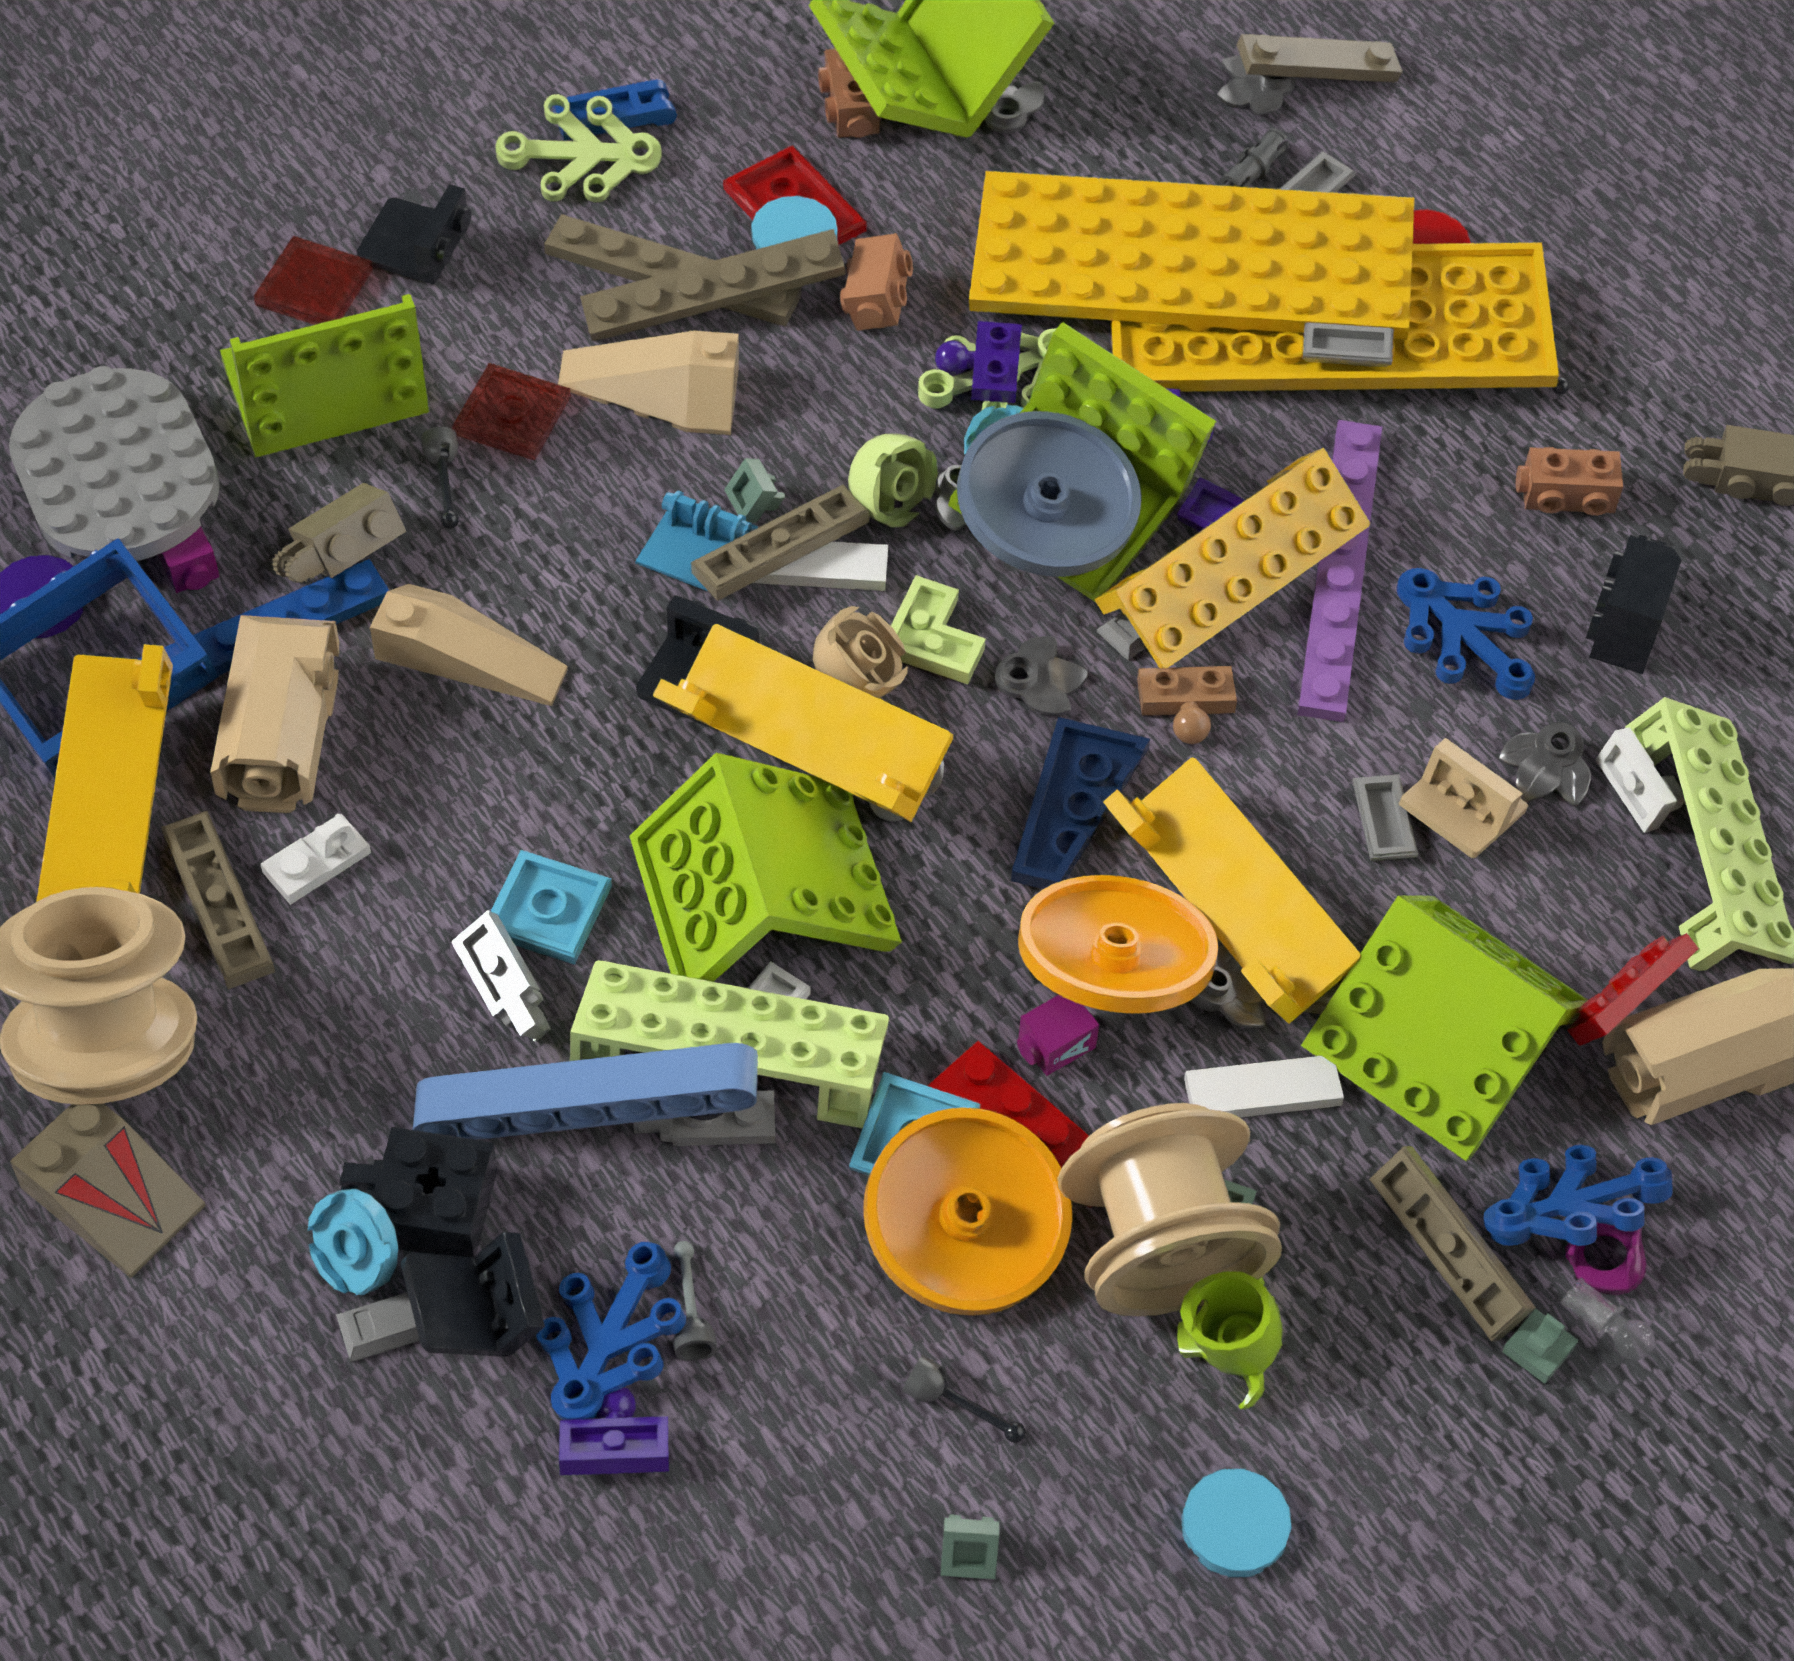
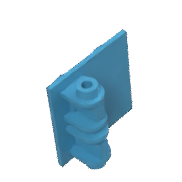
M676 491L674 494L667 492L662 501V509L667 511L635 562L648 569L708 591L692 574L691 562L757 529L758 526L747 522L744 515L739 514L737 516L723 511L718 505H713L710 509L709 503L705 500H701L697 504L696 500L684 496V493L681 491Z

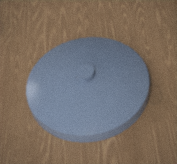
M1023 412L992 423L969 446L957 481L959 507L965 523L975 538L990 553L1003 562L1017 569L1043 576H1074L1093 571L1107 564L1128 543L1136 526L1141 508V491L1137 474L1122 449L1098 428L1075 417L1054 412Z

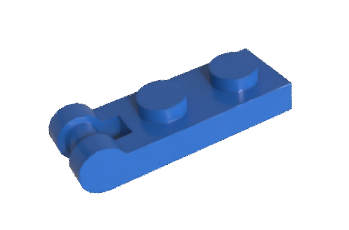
M660 79L565 97L569 102L570 112L593 135L607 133L602 126L593 125L587 118V103L596 96L605 97L611 102L612 113L627 128L651 123L663 126L672 124L677 119L674 104L668 100L670 94L666 83ZM553 106V113L555 114L564 111L562 106ZM596 107L592 110L595 115H603L607 112L603 107ZM558 125L563 141L573 140Z

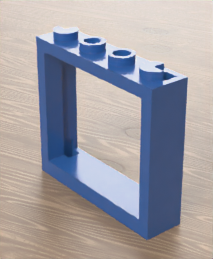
M119 538L99 551L97 549L94 550L88 558L68 571L55 575L48 584L30 596L17 600L8 610L0 614L1 661L127 578L182 651L170 659L173 668L166 712L219 677L208 654ZM0 678V704L55 778L63 730L46 741Z

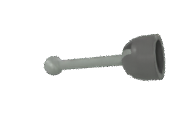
M680 1241L675 1245L673 1252L676 1259L680 1261L687 1318L683 1329L674 1334L675 1355L682 1361L708 1359L717 1352L716 1334L713 1326L706 1319L697 1318L690 1262L694 1255V1247L688 1241Z

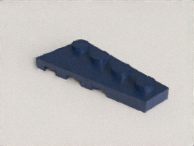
M1058 717L1013 865L1012 882L1045 889L1068 878L1110 811L1103 801L1117 789L1120 792L1123 791L1149 750V738Z

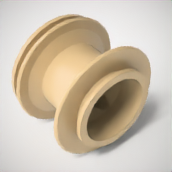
M87 887L66 890L41 899L9 918L0 927V990L21 1001L10 1012L2 1025L0 1033L1 1053L8 1063L15 1080L28 1092L43 1099L66 1104L88 1105L109 1103L145 1093L161 1085L175 1075L187 1062L193 1051L198 1018L195 1004L182 988L162 978L177 963L185 944L186 936L182 921L173 910L162 902L146 895L114 888Z
M1173 1103L1153 1106L1123 1115L1100 1127L1083 1142L1081 1148L1063 1165L1058 1175V1188L1066 1198L1079 1204L1105 1207L1114 1235L1112 1240L1102 1246L1092 1256L1085 1269V1281L1091 1289L1095 1290L1096 1300L1102 1309L1123 1316H1153L1181 1310L1185 1294L1196 1282L1209 1275L1224 1271L1244 1272L1259 1279L1276 1265L1282 1252V1246L1278 1238L1280 1222L1277 1216L1261 1206L1248 1203H1231L1222 1172L1243 1154L1250 1141V1129L1244 1120L1234 1114L1220 1110H1209L1197 1104ZM1204 1300L1198 1306L1204 1305Z

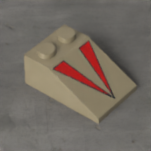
M104 1103L88 1105L71 1104L10 1161L22 1190L130 1278L206 1206L205 1202L129 1124Z

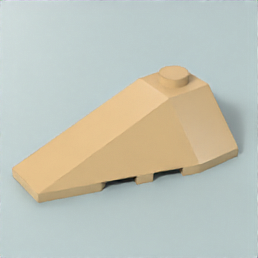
M688 331L563 350L558 388L603 404H618L634 410L635 415L647 419L649 416L672 423L673 428L685 432L731 435L739 371V336L735 333Z
M411 584L387 591L370 626L374 655L377 660L549 706L553 705L568 670L567 665L456 597Z

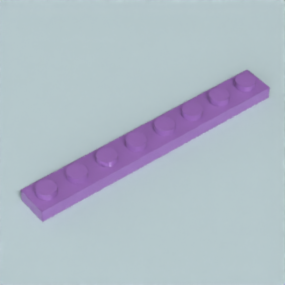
M1338 420L1332 462L1370 521L1382 426ZM1370 526L1318 562L1297 715L1344 722Z

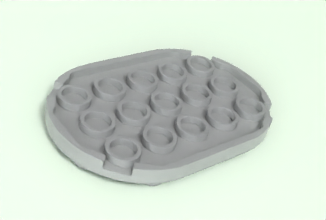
M100 366L88 373L65 381L54 382L48 385L44 393L26 407L12 429L9 442L10 456L44 538L53 548L70 558H73L75 554L89 557L94 550L97 549L99 551L117 538L121 540L136 561L153 557L173 548L191 536L201 526L199 519L209 505L215 506L220 485L219 475L206 441L181 391L170 381L154 373L137 369H111L107 366Z

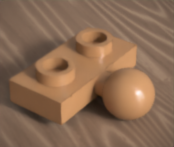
M1231 666L1138 668L1137 681L1142 716L1176 715L1173 721L1174 733L1180 741L1186 744L1200 743L1208 736L1211 722L1207 714L1235 713L1237 698Z

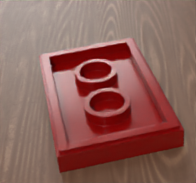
M793 145L723 180V189L752 220H754L756 212L766 203L781 197L800 196L814 199L830 210L836 218L838 246L867 230V222Z

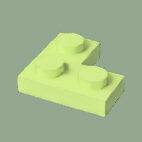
M916 575L891 624L906 651L900 657L901 662L969 684L985 650L986 639L946 625L958 602L959 589Z

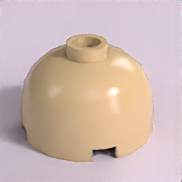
M855 606L842 609L826 623L816 637L813 647L815 669L874 697L881 698L900 685L907 675L908 666L902 670L900 659L906 653L904 645L895 630L876 613L871 612L865 616L855 612L859 608Z

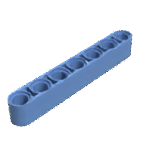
M725 1043L429 1077L419 1081L416 1086L413 1130L479 1140L746 1110L753 1107L757 1102L758 1053L753 1047L746 1044Z

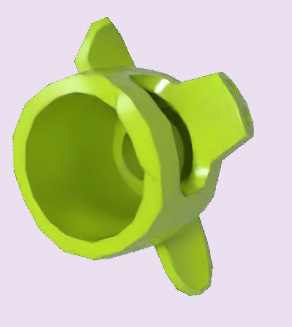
M1224 1271L1209 1275L1196 1282L1183 1297L1180 1310L1183 1321L1179 1322L1177 1327L1178 1348L1185 1358L1203 1357L1220 1372L1243 1376L1248 1386V1394L1238 1406L1240 1409H1248L1255 1405L1265 1391L1264 1371L1273 1363L1282 1346L1283 1327L1279 1308L1274 1297L1264 1286L1263 1276L1256 1279L1244 1272ZM1204 1300V1305L1196 1315L1198 1305Z

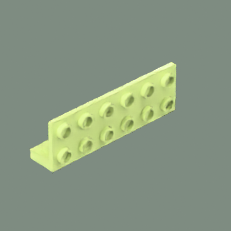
M1664 697L1625 727H1630L1654 762V766L1672 753L1713 900L1711 905L1679 926L1680 934L1687 933L1699 948L1688 959L1689 967L1698 971H1706L1738 949L1792 964L1794 963V930L1790 925L1785 909L1783 890L1777 881L1771 860L1772 852L1765 839L1759 818L1760 810L1754 801L1748 780L1749 772L1743 762L1737 741L1736 728L1725 717Z
M598 960L594 963L570 1032V1061L624 1055L625 1049L646 1053L725 1043L746 1044L753 1047L758 1053L757 1075L820 1086L817 1120L863 1129L872 1103L874 1078L888 1028L889 1017L885 1014Z

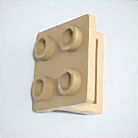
M1447 738L1434 747L1422 779L1404 793L1399 802L1402 808L1471 858H1476L1524 815L1528 804L1521 799L1522 792Z

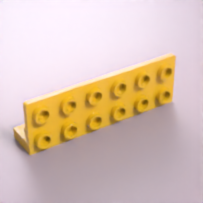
M1324 448L1300 457L1267 480L1268 485L1157 562L1146 569L1128 575L1096 597L1094 600L1102 613L1105 615L1120 609L1123 615L1126 614L1158 667L1169 668L1370 526V521Z
M718 624L712 626L686 680L681 679L678 686L661 679L653 694L655 698L683 714L912 822L953 740V734L946 729Z
M144 644L142 660L91 655H76L74 657L37 901L66 890L87 887L114 888L140 894L173 668L164 646Z
M1192 757L1143 800L1136 797L1130 802L1117 789L1103 801L1128 834L1151 855L1182 895L1205 915L1218 939L1243 968L1241 970L1242 974L1269 1007L1288 1024L1344 978L1351 967L1361 958L1358 949L1196 758Z

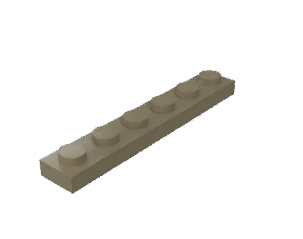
M563 214L560 215L544 243L545 254L633 281L714 261L710 258ZM801 287L722 308L786 327L801 298Z
M834 229L583 295L580 296L591 340L595 341L846 275Z

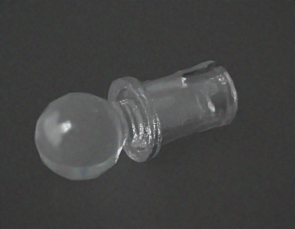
M1582 1277L1576 1281L1574 1287L1562 1299L1561 1305L1569 1308L1598 1331L1597 1338L1601 1339L1606 1332L1614 1337L1615 1348L1622 1357L1629 1360H1641L1653 1352L1655 1335L1651 1327L1638 1319L1625 1320L1620 1315L1626 1306L1621 1303L1617 1307L1587 1284Z

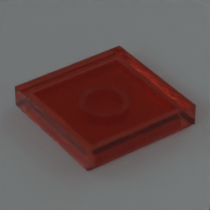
M292 236L254 294L255 306L313 325L343 318L372 273V262L347 252Z
M489 363L452 425V429L459 437L535 461L571 398V389Z

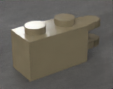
M1726 425L1722 439L1696 436L1695 438L1691 437L1685 443L1686 457L1690 458L1684 464L1683 476H1685V479L1693 482L1697 481L1701 484L1714 485L1715 493L1728 494L1736 499L1754 498L1773 501L1782 506L1794 505V435Z
M362 483L290 527L288 530L294 541L285 546L282 551L274 554L275 557L272 559L273 564L271 565H273V570L276 571V574L284 578L288 577L289 580L295 583L307 582L308 578L312 579L318 574L333 578L405 533L406 529L389 493Z

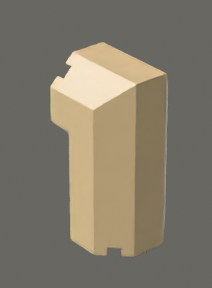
M240 616L210 772L215 795L227 800L228 793L239 798L237 806L245 811L290 813L294 811L296 802L303 799L304 805L313 800L325 724L328 716H331L333 713L339 670L334 669V656L339 657V638L336 621Z
M1794 968L1758 969L1625 1017L1613 1030L1605 1035L1602 1042L1605 1056L1614 1053L1617 1065L1608 1069L1609 1076L1631 1115L1636 1118L1647 1115L1644 1122L1654 1125L1745 1090L1760 1096L1793 1084Z

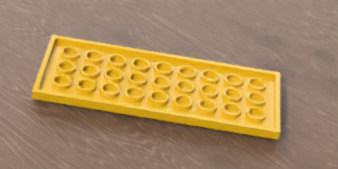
M986 171L969 295V311L1304 333L1305 323L1309 322L1394 329L1393 339L1408 340L1414 198Z
M1542 243L1413 244L1408 340L1393 339L1392 365L1387 367L1307 362L1302 359L1304 333L1111 320L1112 354L1164 388L1180 389V392L1557 387L1559 378Z

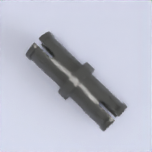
M1269 129L1251 149L1247 147L1241 152L1238 162L1220 178L1219 185L1249 187L1257 178L1262 179L1270 171V165L1289 148V141H1284L1278 146L1287 138L1286 135L1279 129Z

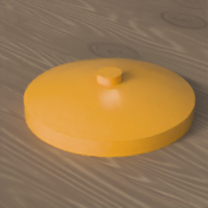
M1113 875L1075 877L1057 882L1043 889L1026 905L1021 917L1018 936V947L1023 962L1043 985L1075 1003L1117 1013H1151L1171 1009L1190 1001L1200 994L1212 979L1218 953V941L1211 923L1191 902L1159 885L1135 878Z
M950 1108L924 1115L901 1129L884 1147L872 1168L866 1185L864 1222L868 1241L880 1266L889 1278L905 1293L922 1304L946 1313L985 1315L1008 1309L1024 1301L1034 1294L1051 1276L1061 1261L1068 1245L1072 1226V1203L1058 1188V1175L1061 1171L1059 1163L1048 1147L1029 1129L1013 1119L989 1110Z

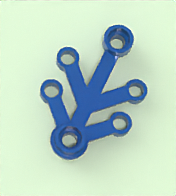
M1413 568L1405 571L1399 577L1397 583L1399 598L1410 608L1409 626L1404 637L1405 647L1417 654L1425 653L1430 649L1434 637L1432 627L1427 624L1428 610H1430L1442 622L1441 656L1438 659L1435 670L1439 680L1444 683L1454 684L1462 679L1466 667V661L1460 655V643L1462 640L1497 673L1495 686L1502 696L1512 700L1527 697L1531 693L1535 681V673L1529 663L1522 659H1510L1480 630L1501 632L1514 638H1522L1530 631L1533 621L1531 612L1521 606L1509 608L1506 614L1456 609L1448 602H1473L1480 608L1495 606L1501 587L1491 577H1480L1471 585L1443 582L1434 572L1424 568ZM1416 585H1422L1426 588H1419ZM1480 590L1489 591L1492 595H1484ZM1511 620H1520L1524 624L1518 625L1513 623ZM1420 635L1424 637L1425 640H1417L1412 636ZM1452 665L1456 667L1457 670H1448L1444 666ZM1510 673H1515L1522 677L1517 678L1512 676Z
M1575 1145L1568 1148L1565 1152L1566 1170L1549 1198L1532 1203L1538 1191L1547 1188L1550 1184V1166L1546 1161L1537 1158L1522 1161L1518 1166V1186L1510 1199L1500 1200L1485 1211L1484 1226L1490 1232L1491 1238L1502 1245L1522 1244L1530 1239L1532 1233L1564 1239L1573 1245H1589L1597 1239V1223L1612 1225L1622 1231H1636L1642 1228L1645 1224L1643 1203H1661L1672 1196V1172L1663 1160L1649 1157L1639 1160L1629 1175L1580 1189L1587 1176L1594 1174L1597 1170L1596 1151L1587 1145ZM1629 1194L1633 1196V1198L1617 1200L1612 1206L1598 1204ZM1560 1215L1565 1216L1566 1218L1565 1221L1553 1219L1551 1217Z
M639 1242L629 1250L625 1260L628 1275L603 1324L593 1303L595 1296L594 1288L586 1275L572 1273L566 1276L560 1283L559 1292L566 1305L573 1309L589 1349L578 1369L568 1347L572 1340L571 1332L566 1323L558 1317L545 1319V1328L536 1334L542 1348L547 1353H550L559 1377V1381L551 1393V1404L561 1419H594L597 1417V1412L602 1406L605 1395L639 1380H652L661 1373L664 1366L663 1359L657 1348L646 1342L661 1335H674L683 1329L686 1323V1315L680 1303L672 1298L659 1300L652 1307L650 1317L626 1327L645 1289L649 1290L661 1286L670 1276L671 1264L663 1248L658 1244ZM651 1258L647 1263L639 1264L643 1260ZM584 1287L581 1293L574 1296L569 1295L574 1288ZM667 1313H676L672 1319L661 1321ZM561 1331L557 1338L546 1340L551 1332ZM631 1350L628 1355V1363L603 1373L609 1359ZM653 1357L648 1365L638 1366L644 1358ZM583 1391L579 1397L569 1399L573 1394Z

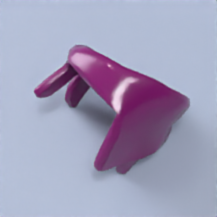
M1597 1223V1237L1610 1236L1616 1238L1626 1248L1627 1255L1624 1262L1612 1270L1602 1271L1590 1266L1584 1258L1586 1245L1567 1244L1565 1247V1257L1572 1264L1576 1277L1584 1286L1597 1293L1610 1295L1626 1294L1636 1289L1643 1281L1647 1264L1641 1241L1642 1228L1636 1231H1622L1612 1225Z

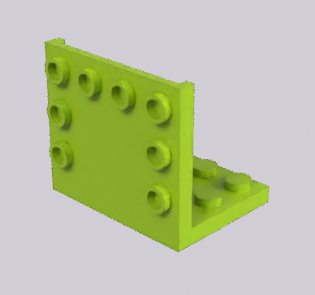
M812 0L809 4L810 9L878 117L966 138L974 134L1055 23L1040 0H906L897 13L883 10L871 3L864 5L850 0Z
M411 294L401 296L402 303L245 343H241L239 337L229 339L231 347L220 350L221 359L255 458L429 413L416 308Z
M1062 322L1052 334L1030 400L1020 413L1033 411L1060 413L1083 420L1087 424L1098 428L1109 436L1126 454L1137 474L1141 491L1140 514L1133 533L1122 551L1098 569L1079 575L1058 577L1095 602L1094 599L1118 582L1182 500L1217 421ZM956 489L950 497L948 506L961 513Z
M716 752L629 836L671 974L714 982L771 930L882 952L892 951L902 943L895 924L894 914L888 904L881 883V877L870 852L867 836L860 823L852 794L816 776Z
M1398 895L1360 953L1361 958L1351 967L1301 1046L1313 1055L1323 1056L1335 1064L1337 1071L1463 1160L1468 1161L1473 1157L1558 1027L1574 1023L1580 1016L1578 1009L1588 999L1435 896Z

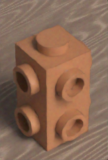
M825 50V67L818 68L820 92L828 93L829 97L825 98L827 122L835 123L838 138L851 136L861 138L869 134H879L881 117L877 116L837 50Z
M897 233L856 239L852 258H849L847 261L848 278L846 287L842 288L840 293L842 309L845 314H850L856 331L898 325L901 307L905 306L907 302L905 288L907 277L913 273L911 254L908 250L903 249Z
M1552 447L1530 448L1525 466L1519 465L1516 473V491L1524 493L1525 509L1540 510L1544 513H1557L1559 511L1585 512L1589 515L1615 513L1623 489L1620 452L1556 449Z

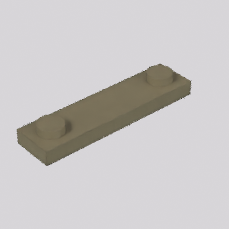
M1241 34L1237 43L1246 73L1250 75L1398 82L1402 74V69L1392 43Z
M841 485L692 561V574L718 601L869 523V511L844 485Z
M208 811L162 826L163 837L227 989L274 973L275 969Z
M1403 1146L1369 1179L1491 1341L1502 1339L1536 1308L1412 1146Z

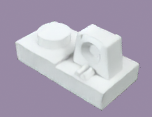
M1630 727L1614 731L1595 761L1642 831L1647 833L1658 829L1667 815L1679 809L1685 802L1683 791L1674 776H1660L1654 767V762Z
M338 813L328 822L317 826L314 832L303 839L300 838L262 862L261 868L262 873L291 905L369 855L371 850L370 845L348 820Z

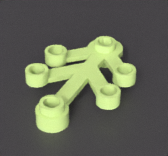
M558 94L551 95L545 100V117L550 123L558 124L574 141L527 140L523 134L510 131L502 134L496 142L497 160L504 168L510 170L523 168L530 158L573 160L559 173L549 172L541 179V193L549 201L563 199L567 189L600 161H617L603 175L591 174L584 181L585 197L591 202H602L608 198L609 191L632 172L646 174L656 169L661 161L662 150L659 142L652 135L647 133L633 134L612 113L611 102L602 96L593 97L588 101L586 107L587 118L593 125L602 126L617 143H602L570 112L568 100ZM559 105L564 108V111L555 114L549 109L552 106ZM596 107H603L607 112L603 115H595L592 110ZM509 143H518L520 145L514 151L505 148ZM644 148L648 152L643 156H638L634 154L633 150ZM554 182L562 186L558 191H550L546 188L548 184ZM594 184H599L604 187V190L600 193H593L589 188Z
M1048 329L1042 332L1039 337L1021 333L1020 350L1024 352L1019 354L1017 382L1022 372L1038 367L1032 384L1025 386L1022 390L1021 405L1023 408L1030 400L1028 397L1032 394L1052 334L1056 329ZM951 336L945 340V342L951 340L961 342L967 347L968 351H975L976 344L970 343L962 336ZM939 369L926 371L919 379L918 397L924 405L935 409L947 406L952 401L953 396L972 390L973 370L954 377ZM984 401L982 410L991 406H995V409L1006 408L1008 403Z

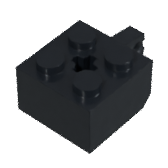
M1630 535L1625 551L1615 550L1606 577L1613 578L1615 581L1605 578L1595 611L1599 613L1594 612L1585 638L1594 641L1589 658L1643 674L1682 561L1674 548L1666 546V542L1653 540L1644 535L1639 537Z
M391 1127L383 1160H374L373 1165L344 1163L340 1177L341 1190L357 1189L369 1194L385 1209L395 1228L398 1250L475 1257L498 1170L494 1142Z

